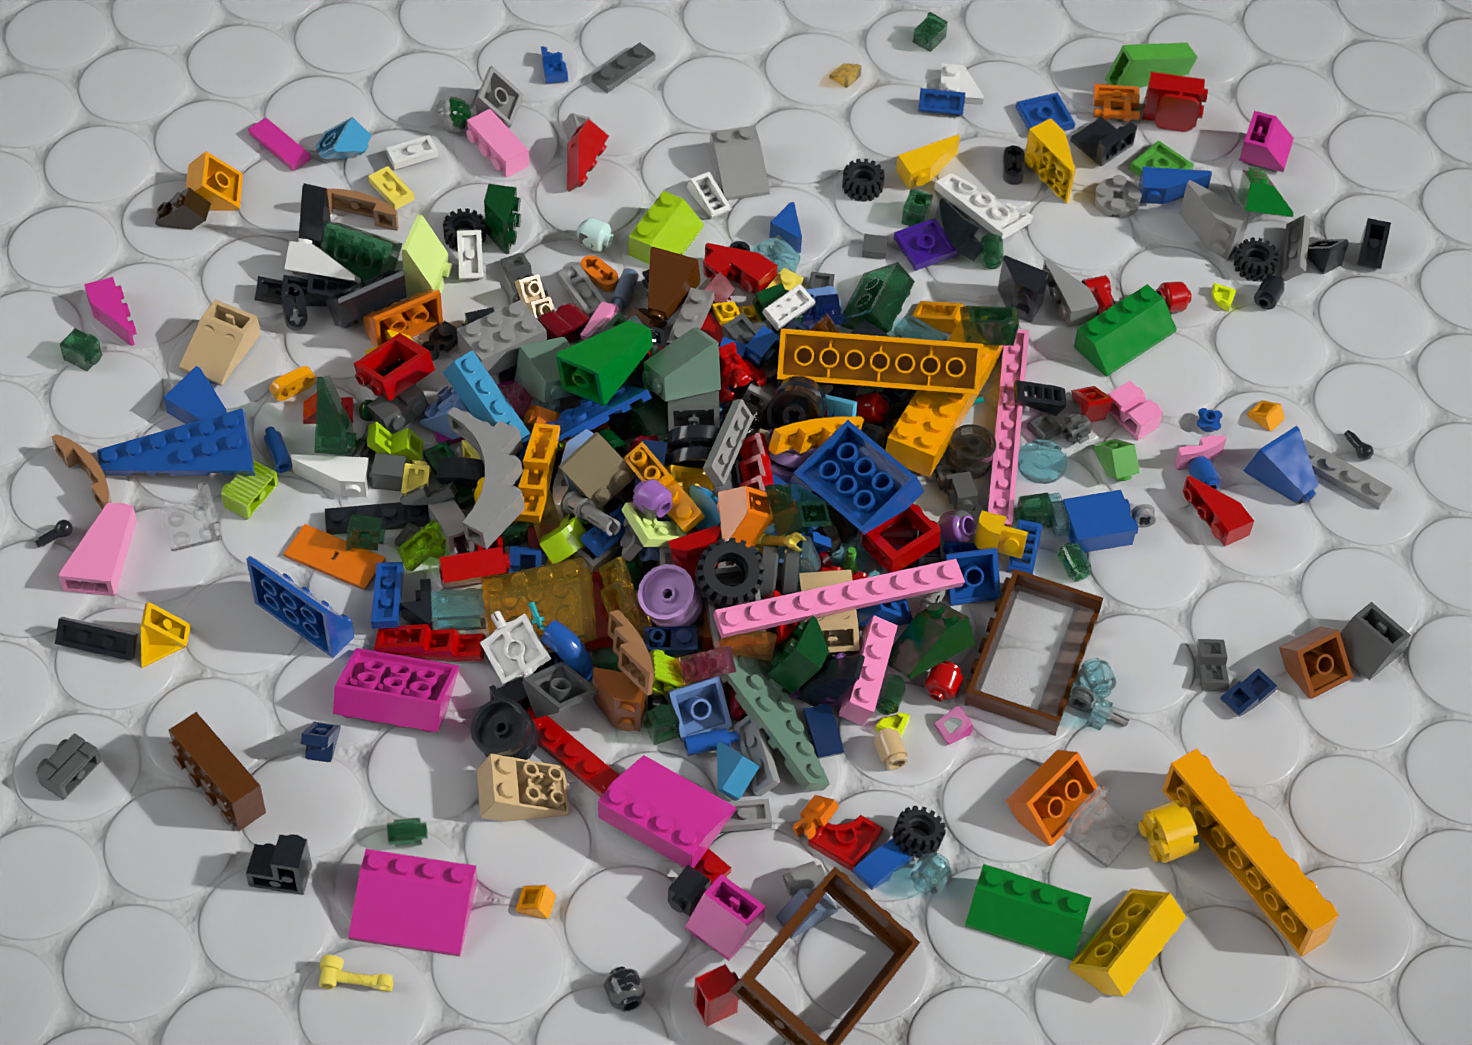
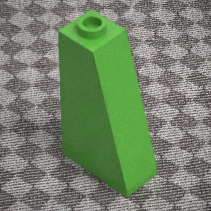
M1187 42L1122 45L1105 80L1109 85L1136 86L1141 88L1148 86L1151 72L1180 76L1189 74L1198 57Z

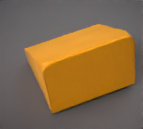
M1261 400L1247 413L1250 419L1268 431H1273L1285 419L1281 404Z
M547 885L523 886L516 911L547 919L550 917L556 895Z

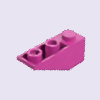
M113 277L84 284L94 318L130 346L135 345L133 335H136L137 332L133 320L128 321L127 319L131 315L127 302L122 303L121 301L125 299L121 285L116 286Z

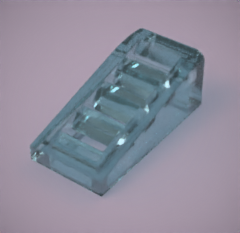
M805 536L806 540L802 542L799 573L820 572L821 561L811 538Z

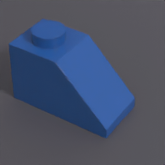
M907 599L856 609L858 625L863 627L866 626L873 616L898 626L910 624L912 620Z

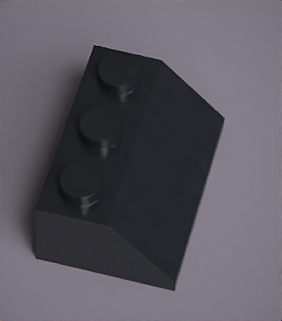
M389 270L325 298L324 300L335 326L344 325V328L354 326L358 323L357 319L406 298L405 275L403 270Z

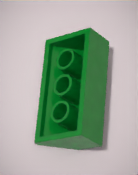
M1249 167L1248 171L1242 170L1238 199L1245 211L1293 217L1294 212L1266 173L1262 172L1263 169Z
M1147 284L1079 327L1076 333L1074 348L1107 377L1175 333L1177 328L1164 298Z
M983 864L964 927L1073 961L1091 897Z

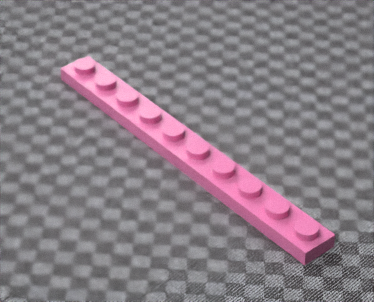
M1012 328L1002 351L987 510L990 513L1006 516L1005 526L1011 528L1023 408L1022 404L1016 403L1014 400V382L1016 380L1025 381L1029 330Z
M953 559L717 609L714 611L713 616L721 638L808 620L812 615L817 618L961 587L965 580L957 560Z

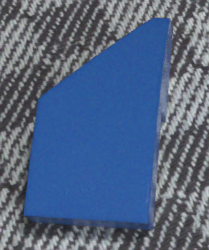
M541 46L545 82H568L566 63L563 61V54L560 52L550 53L547 47Z

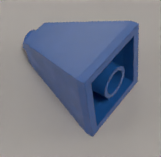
M1298 426L1293 427L1262 447L1243 470L1249 476L1295 503L1301 500L1306 503L1317 494L1314 490L1318 487V483Z

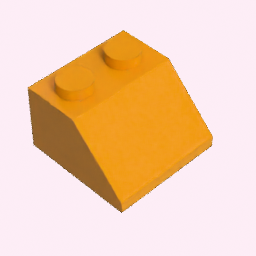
M205 151L188 165L186 189L191 188L211 203L209 211H237L240 209L243 173Z

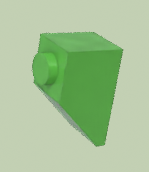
M1118 439L1092 444L1093 450L1108 477L1115 478L1117 481H1127L1132 479L1131 475L1140 473L1135 444Z

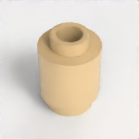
M891 728L880 730L873 742L882 764L887 766L888 770H896L906 765L908 753L899 732Z

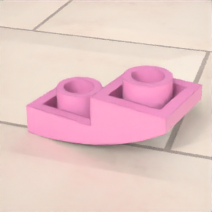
M1225 435L1201 437L1198 446L1188 445L1179 447L1175 460L1177 470L1188 469L1189 463L1199 456H1204L1211 461L1220 456L1226 441Z

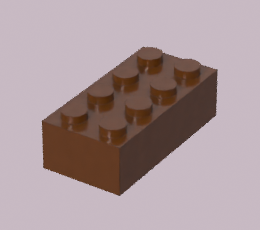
M197 712L169 729L171 737L169 745L175 753L173 756L174 762L181 770L185 768L188 771V777L196 788L201 787L205 791L204 796L209 804L213 807L215 805L218 806L223 820L228 825L233 824L240 831L266 813L260 784Z

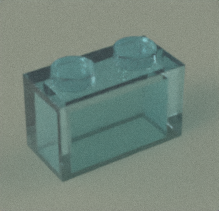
M484 588L431 591L433 630L456 629L457 631L486 629Z

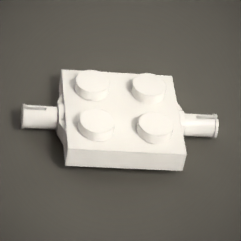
M500 611L494 612L495 615L492 614L490 617L497 629L491 636L480 643L502 684L515 682L533 675V672L549 661L551 657L527 615L523 614L514 621L505 622Z

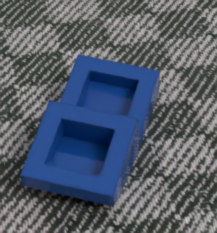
M895 838L890 839L873 851L852 871L871 890L887 882L893 872L909 864L914 854L908 856V850L906 849L903 852L899 850L901 844L895 845Z

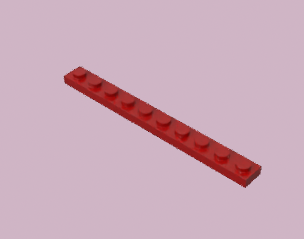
M532 706L525 711L538 727V746L601 798L612 782L620 775L549 716L536 718ZM709 848L694 867V869L711 879L710 886L721 874L727 877L731 873V867Z

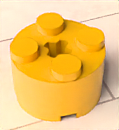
M1179 800L1146 810L1143 814V820L1138 822L1142 836L1147 837L1151 846L1149 852L1154 862L1161 861L1167 863L1198 851L1199 843L1194 844L1193 838L1198 835L1195 822L1186 806L1179 807Z

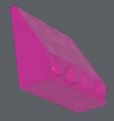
M356 648L334 686L333 714L342 715L345 718L366 719L373 723L383 722L394 724L397 727L417 728L424 732H439L447 713L459 672V665Z
M645 755L616 778L598 801V818L684 868L687 865L692 868L697 865L736 811L735 806Z
M366 849L358 878L349 939L461 956L478 883L477 866Z

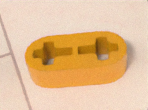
M302 366L275 379L270 384L269 391L277 401H284L312 387L316 382V376L308 366Z

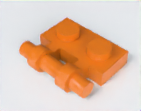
M1094 84L1093 105L1103 107V109L1094 108V117H1102L1107 121L1110 118L1122 119L1123 122L1139 120L1140 111H1131V109H1139V87ZM1111 107H1112V108H1123V110H1113V109H1111Z

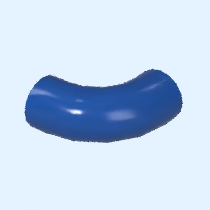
M557 620L552 621L543 632L541 642L552 649L565 664L590 682L593 678L594 668L591 656L585 645L562 623Z

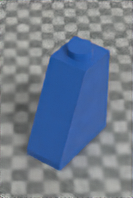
M198 366L192 369L163 397L167 413L185 424L227 413L225 406Z

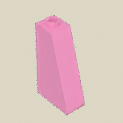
M125 503L106 504L60 571L59 578L63 591L115 596L137 521L133 505Z

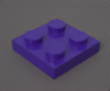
M936 218L894 232L893 239L915 271L957 256L958 252L950 243L944 229Z

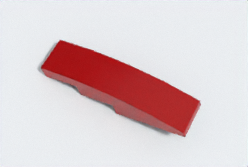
M759 432L745 438L740 448L743 461L739 462L743 483L739 485L740 487L748 486L771 493L773 520L769 524L770 526L775 524L774 482L766 438L764 434Z
M428 624L399 626V628H378L374 650L425 660L483 661L485 651L480 642L485 640L486 636L484 633L459 635L456 629L431 630Z

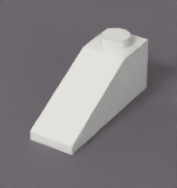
M298 238L297 242L289 241L285 270L296 274L309 276L310 273L360 283L361 279L321 249L314 246L311 240Z
M292 454L291 460L294 474L340 496L352 498L367 497L369 484V461L367 457Z

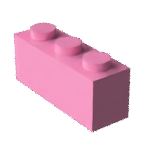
M491 109L467 120L468 130L466 135L469 141L475 143L482 155L488 157L497 171H501L506 178L529 167V150Z

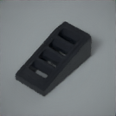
M1020 380L1014 382V400L1016 403L1042 412H1048L1053 416H1057L1066 407L1065 388Z

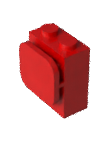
M1151 72L1143 104L1142 120L1155 121V125L1161 129L1180 132L1192 130L1196 127L1198 118L1202 119L1204 105L1201 104L1202 102L1206 103L1208 89L1204 88L1205 79Z

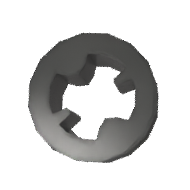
M1076 686L1072 689L1068 703L1072 708L1085 712L1090 710L1095 696L1088 688Z

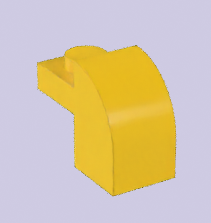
M982 510L974 538L975 546L979 550L997 548L998 553L1022 559L1028 532L1005 526L1006 516Z

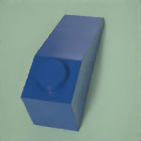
M1142 167L1139 180V190L1142 193L1140 203L1165 204L1184 198L1189 180L1208 189L1212 171Z

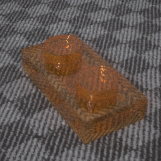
M757 630L721 638L718 650L724 653L772 661L777 635L776 633Z

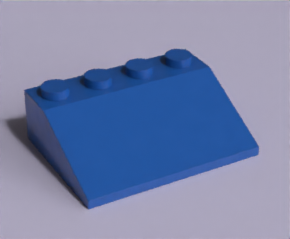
M849 420L793 472L796 477L863 534L905 511L924 493L919 479Z
M252 556L246 558L256 605L332 658L354 638L353 623L348 616L340 615L333 610L329 603L324 600H318L306 587L301 588L295 584L289 575L281 574Z

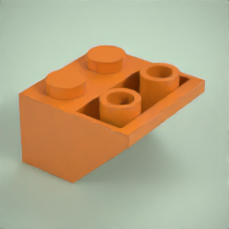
M748 486L719 491L717 509L721 520V539L724 538L726 542L730 538H736L735 542L740 543L742 539L746 541L745 546L748 548L751 545L755 547L773 520L771 493Z

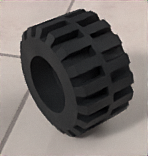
M723 538L719 539L717 544L711 543L707 550L703 551L696 566L695 578L697 581L695 585L697 589L701 590L700 596L703 599L707 597L709 599L707 603L711 606L714 603L718 604V609L745 604L748 601L751 602L763 582V572L765 569L764 564L760 563L762 558L760 554L756 555L754 553L756 549L752 545L749 548L745 546L746 541L742 539L740 543L735 542L736 538H730L726 542ZM721 562L735 563L743 571L744 582L734 587L722 584L715 576V566Z

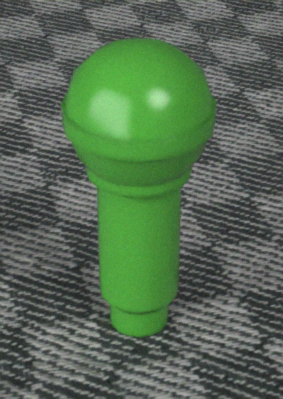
M854 547L848 548L846 559L841 564L843 570H851L852 574L859 569L856 562L857 552Z

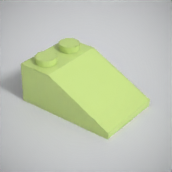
M418 214L401 249L407 297L428 289L439 290L442 293L444 279L449 277L452 264L449 263L448 252L423 215Z

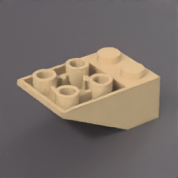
M215 299L202 315L181 360L179 369L190 372L198 366L208 381L222 386L260 337L258 317Z
M851 570L799 573L800 592L853 581ZM856 609L817 617L829 653L860 650Z
M490 754L477 769L481 818L506 822L569 815L564 766Z

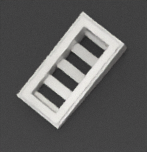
M710 172L689 179L687 189L711 219L732 210ZM709 192L711 193V195L706 196V197H705V195H704V194H707V193H709ZM712 199H716V200H717V201L712 202V203H709V202H708V201H710V200H712ZM721 205L722 207L717 210H713V207Z

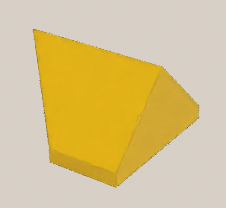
M150 602L145 603L141 621V669L187 647L191 624Z

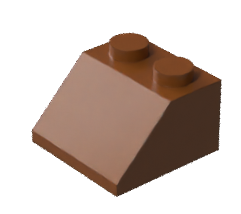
M1319 626L1279 647L1286 671L1309 699H1313L1353 678L1339 630Z
M594 667L593 686L599 692L598 695L593 697V701L613 727L628 732H640L647 705V695L623 672Z

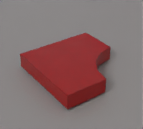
M862 815L846 824H831L827 822L824 827L818 826L816 834L808 840L807 845L852 872L865 859L883 834L884 828Z

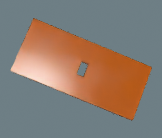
M307 524L303 525L284 553V557L364 591H366L376 576L377 563H384L386 561V557ZM337 554L338 556L336 557V559L332 560L334 555Z

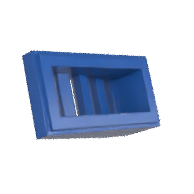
M1018 520L1016 529L1027 531L1026 542L1034 543H1026L1024 552L1032 554L1023 553L1022 559L1010 556L1007 571L1013 572L1014 569L1033 575L1042 524ZM1015 559L1029 561L1030 564L1016 562Z

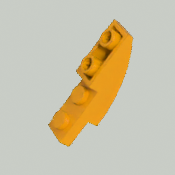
M643 442L623 458L641 481L646 482L655 479L671 492L673 504L668 513L685 533H688L706 517Z

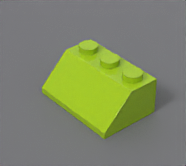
M663 190L629 235L628 255L650 264V250L652 246L684 255L703 229L704 223L684 199Z

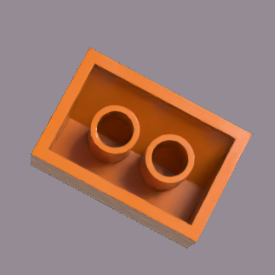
M428 289L363 316L365 333L373 345L378 346L387 341L386 330L410 335L412 338L438 327L443 322L441 292L435 289Z
M1056 750L1006 802L1022 826L1046 845L1052 846L1103 794L1078 752Z

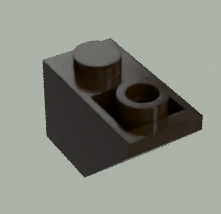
M187 188L181 193H176L168 202L160 204L157 209L158 216L155 224L161 227L192 230L206 221L211 203L191 188Z

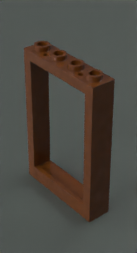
M834 867L800 905L730 991L790 1045H841L920 942L908 929L892 918L888 911L882 909L874 902L867 892L856 886L844 872ZM828 893L893 951L894 954L824 1041L755 978L822 897Z

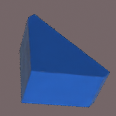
M789 202L770 222L769 238L795 253H801L802 234L795 203Z

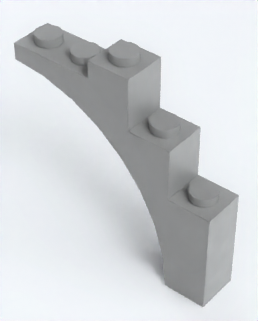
M453 407L447 413L451 430L463 437L477 451L485 465V479L482 492L474 508L462 522L465 537L469 541L487 549L525 509L523 494L516 487L520 483L523 473L521 461L515 456L523 448L521 434L513 425L499 421L492 427L490 423L473 417L469 412Z

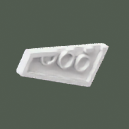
M952 173L935 182L934 189L1000 240L1005 239L1032 222L1033 215L1027 212L1024 215L1017 212L1016 206L1010 203L1004 205L996 201V196L993 194L977 191V186Z

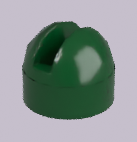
M366 399L359 405V416L364 421H373L367 407L373 401L371 399Z

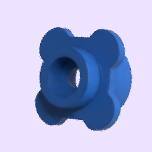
M1199 409L1198 414L1200 418L1197 421V425L1205 432H1213L1221 428L1220 419L1223 414L1219 410Z

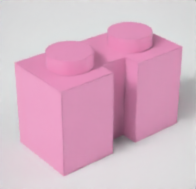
M1128 381L1108 394L1112 398L1108 413L1137 441L1160 426L1163 411L1158 404L1153 403L1151 400L1146 401L1143 390L1133 382Z

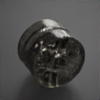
M966 424L958 427L951 436L946 454V464L950 465V470L954 474L970 471L972 479L983 477L989 471L995 453V437L989 430L979 425Z

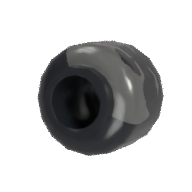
M623 966L613 969L609 973L610 976L604 982V989L611 1006L623 1012L636 1009L641 1005V1000L646 993L638 972L634 969H626Z

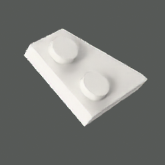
M942 63L940 90L965 92L964 104L983 105L984 95L965 66Z

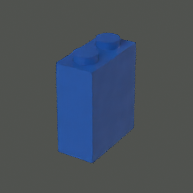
M1121 490L1063 499L1060 516L1074 554L1133 545L1135 534L1138 533V525L1136 520L1131 517L1130 503L1128 499L1124 498Z

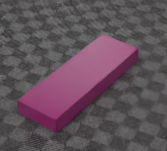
M264 118L248 128L250 136L292 171H295L311 160L309 152L268 118Z

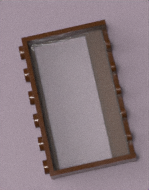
M1014 569L1011 578H1005L1001 591L1005 593L1003 598L998 597L994 612H997L995 618L990 617L986 629V632L989 633L988 638L983 637L978 649V652L981 653L980 659L974 658L970 670L973 677L971 680L966 679L962 691V694L966 695L964 705H971L1049 731V734L1056 736L1068 698L1098 619L1103 597Z

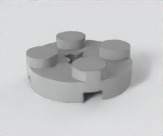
M1115 175L1113 178L1103 180L1097 185L1094 203L1096 208L1106 216L1112 217V214L1120 215L1119 218H1126L1138 210L1142 193L1126 177ZM1113 196H1119L1121 199H1114Z

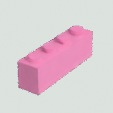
M873 616L862 629L859 639L860 650H857L855 654L865 656L859 680L844 693L838 716L863 726L874 713L898 625Z

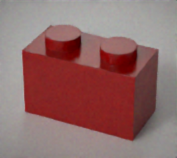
M726 964L695 978L694 1005L706 1027L737 1013L738 1001L740 999L730 989L739 978L734 971L730 972Z

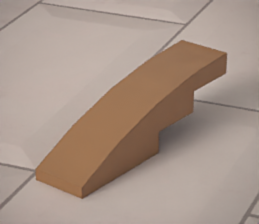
M619 610L609 613L608 635L614 640L613 651L619 656L618 668L646 695H651L654 670L644 641L631 622Z

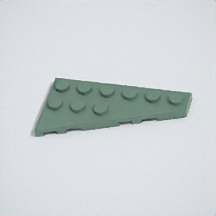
M709 650L704 656L709 664L715 663L721 671L718 674L723 683H730L736 691L735 699L759 730L762 728L770 737L768 743L773 749L778 748L786 758L784 764L804 790H825L830 783L788 691L767 676L772 666L769 664L772 658L771 654Z

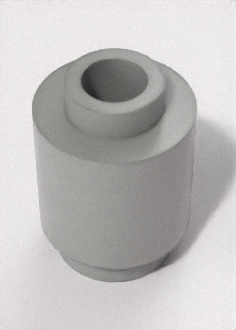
M814 861L788 870V873L783 874L784 884L790 896L796 894L801 888H816L825 877L821 864L816 865Z

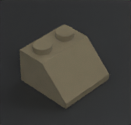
M595 432L558 466L584 498L592 500L597 509H602L636 477L624 459L598 432Z

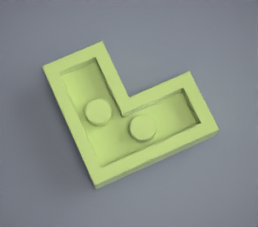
M626 502L622 508L623 514L644 547H669L668 541L687 535L676 522L658 521L656 518H649L634 503Z

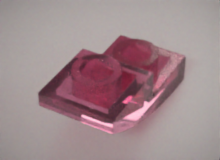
M731 646L679 657L684 684L736 672Z

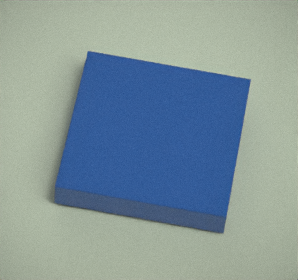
M1058 92L1016 102L1015 108L1028 131L1030 128L1050 118L1063 131L1075 128V122Z

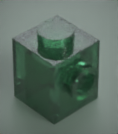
M76 328L60 343L63 359L87 372L103 356L99 340L94 335L86 334Z

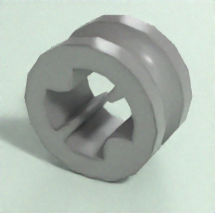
M1141 504L1132 509V516L1136 520L1138 527H1149L1155 523L1156 517L1153 506Z

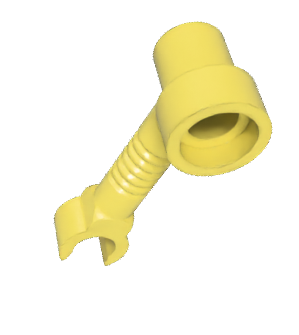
M798 532L787 536H773L763 533L755 545V549L762 555L764 545L788 547L795 552H800L802 550L796 544L800 540L805 541L806 538Z
M323 955L321 957L319 966L321 974L318 984L321 988L335 989L336 982L360 984L386 992L392 991L394 983L392 975H363L342 971L344 964L342 958L334 955Z

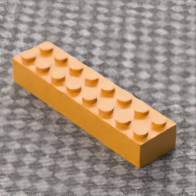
M961 319L948 341L983 344L980 393L1001 357L1006 336ZM917 390L890 433L885 451L905 468L930 477L978 394Z
M781 329L777 379L784 380L792 376H804L815 382L979 395L983 344Z
M1196 748L1172 762L1162 791L1170 801L1179 800L1180 803L1178 805L1180 808L1186 806L1195 822L1197 833L1296 952L1302 957L1326 942L1339 917L1335 906L1330 901H1327L1319 892L1317 885L1304 875L1297 861L1287 855L1279 840L1270 835L1265 829L1262 820L1254 816L1247 808L1244 799L1237 796L1230 788L1227 779L1219 775L1213 768L1210 759L1202 755Z

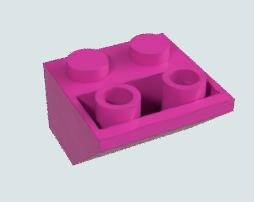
M1254 110L1239 161L1284 172L1294 138L1277 116Z
M721 874L704 892L685 925V929L730 961L764 923L766 906Z

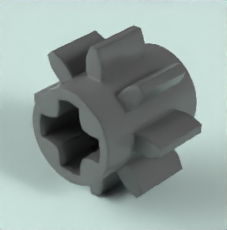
M1072 413L1064 418L1066 423L1062 424L1061 432L1068 442H1073L1074 444L1078 442L1081 444L1090 439L1088 434L1091 433L1092 424L1087 416L1080 415V413L1076 415Z

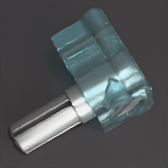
M1098 696L1092 706L1086 726L1100 731L1106 720L1109 719L1126 727L1130 719L1112 710V702L1104 699L1103 696Z

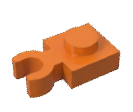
M814 795L801 811L800 816L802 819L793 826L796 836L799 837L804 832L807 839L813 838L816 834V827L818 825L824 827L839 808L836 800Z

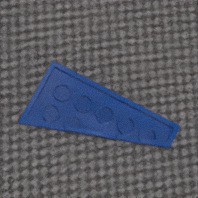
M622 384L605 407L583 398L580 401V405L574 409L571 408L563 411L559 419L546 424L560 425L559 442L569 436L574 438L585 429L590 431L609 420L608 415L624 413L630 410L629 404L639 399L645 402L652 397L648 389ZM531 435L522 439L523 448L515 455L521 461L522 466Z
M242 408L97 450L98 462L105 476H132L134 473H147L148 476H157L158 473H169L170 476H208L210 473H223L224 476H233L234 473H245L246 476H255L246 414Z

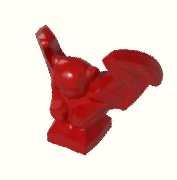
M734 341L719 347L721 390H716L719 391V404L726 403L733 398L734 392L728 390L731 385L734 389L736 387H743L750 381H754L758 387L766 385L767 377L762 369L758 370L748 360L743 361L742 357L737 353Z

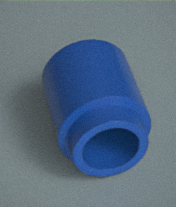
M1199 456L1189 463L1190 476L1216 490L1221 484V478L1211 460L1204 456Z

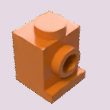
M530 405L524 415V424L532 426L533 430L535 423L546 424L554 422L560 418V414L541 406Z

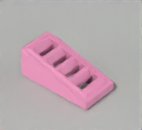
M601 302L580 334L581 340L584 341L602 328L618 326L622 321L619 307L615 304Z

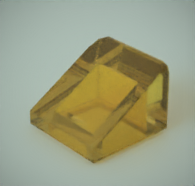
M843 63L829 75V78L847 88L861 76L862 66L860 64Z

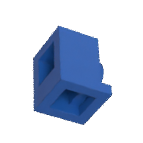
M763 325L746 345L744 358L756 368H761L765 362L770 363L776 353L779 354L780 336Z

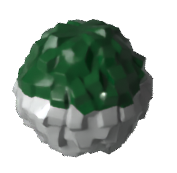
M447 96L436 105L435 115L440 128L449 133H457L465 129L467 120L471 118V112L464 100L454 96Z

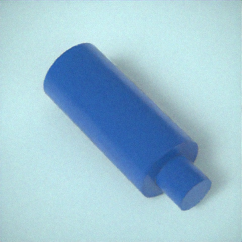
M272 426L266 428L264 441L275 471L278 473L289 471L293 466L282 434Z
M726 728L684 736L687 756L717 750V743L719 742L730 747V743L739 741L738 732H728Z

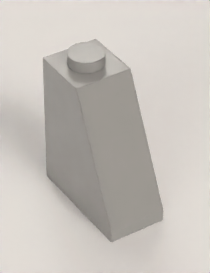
M453 498L428 505L429 521L445 555L451 556L474 552V543L465 537L462 522L466 517Z

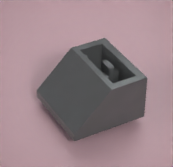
M719 391L668 401L669 431L686 425H708L720 428Z
M1370 602L1355 614L1340 632L1348 662L1369 681L1404 652L1411 637L1406 630L1373 602Z

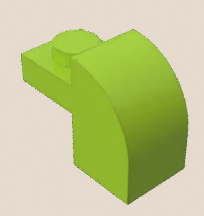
M377 421L368 425L367 445L375 451V454L406 456V463L412 464V460L422 461L424 440L411 429L406 428L391 434Z
M569 514L561 519L559 527L541 537L540 546L552 564L555 565L585 545L580 539L587 531L577 516L572 518Z

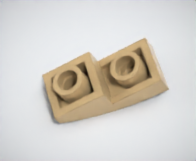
M539 274L514 281L520 299L537 320L542 314L555 311L551 296L545 297Z

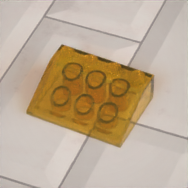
M583 557L482 579L483 602L490 636L497 629L490 617L492 614L495 615L494 612L500 611L505 622L514 621L523 614L527 615L530 621H532L534 618L528 603L534 601L540 617L544 616L545 620L542 621L544 626L547 627L552 621L557 620L571 630L581 642L596 640L592 573ZM533 624L538 636L542 637L544 631L542 629L538 630L536 624ZM543 643L546 650H550V648Z

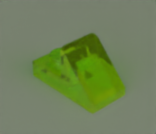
M436 519L430 521L397 549L407 570L413 572L430 557L439 560V557L445 556L446 538Z

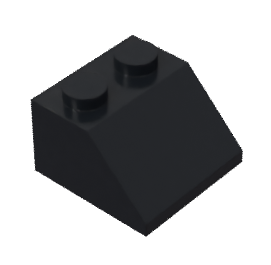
M1005 255L1001 266L998 292L1010 315L1032 323L1043 304L1049 273Z

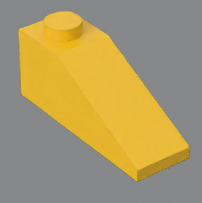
M957 134L898 155L896 172L907 188L912 189L929 183L957 155L960 136Z

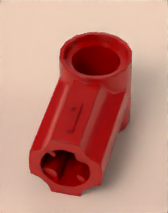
M1106 275L1081 281V283L1089 287L1098 304L1097 316L1116 304L1111 295L1109 278Z

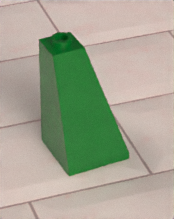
M629 320L558 352L556 360L562 389L605 407L652 348L651 329L643 324Z

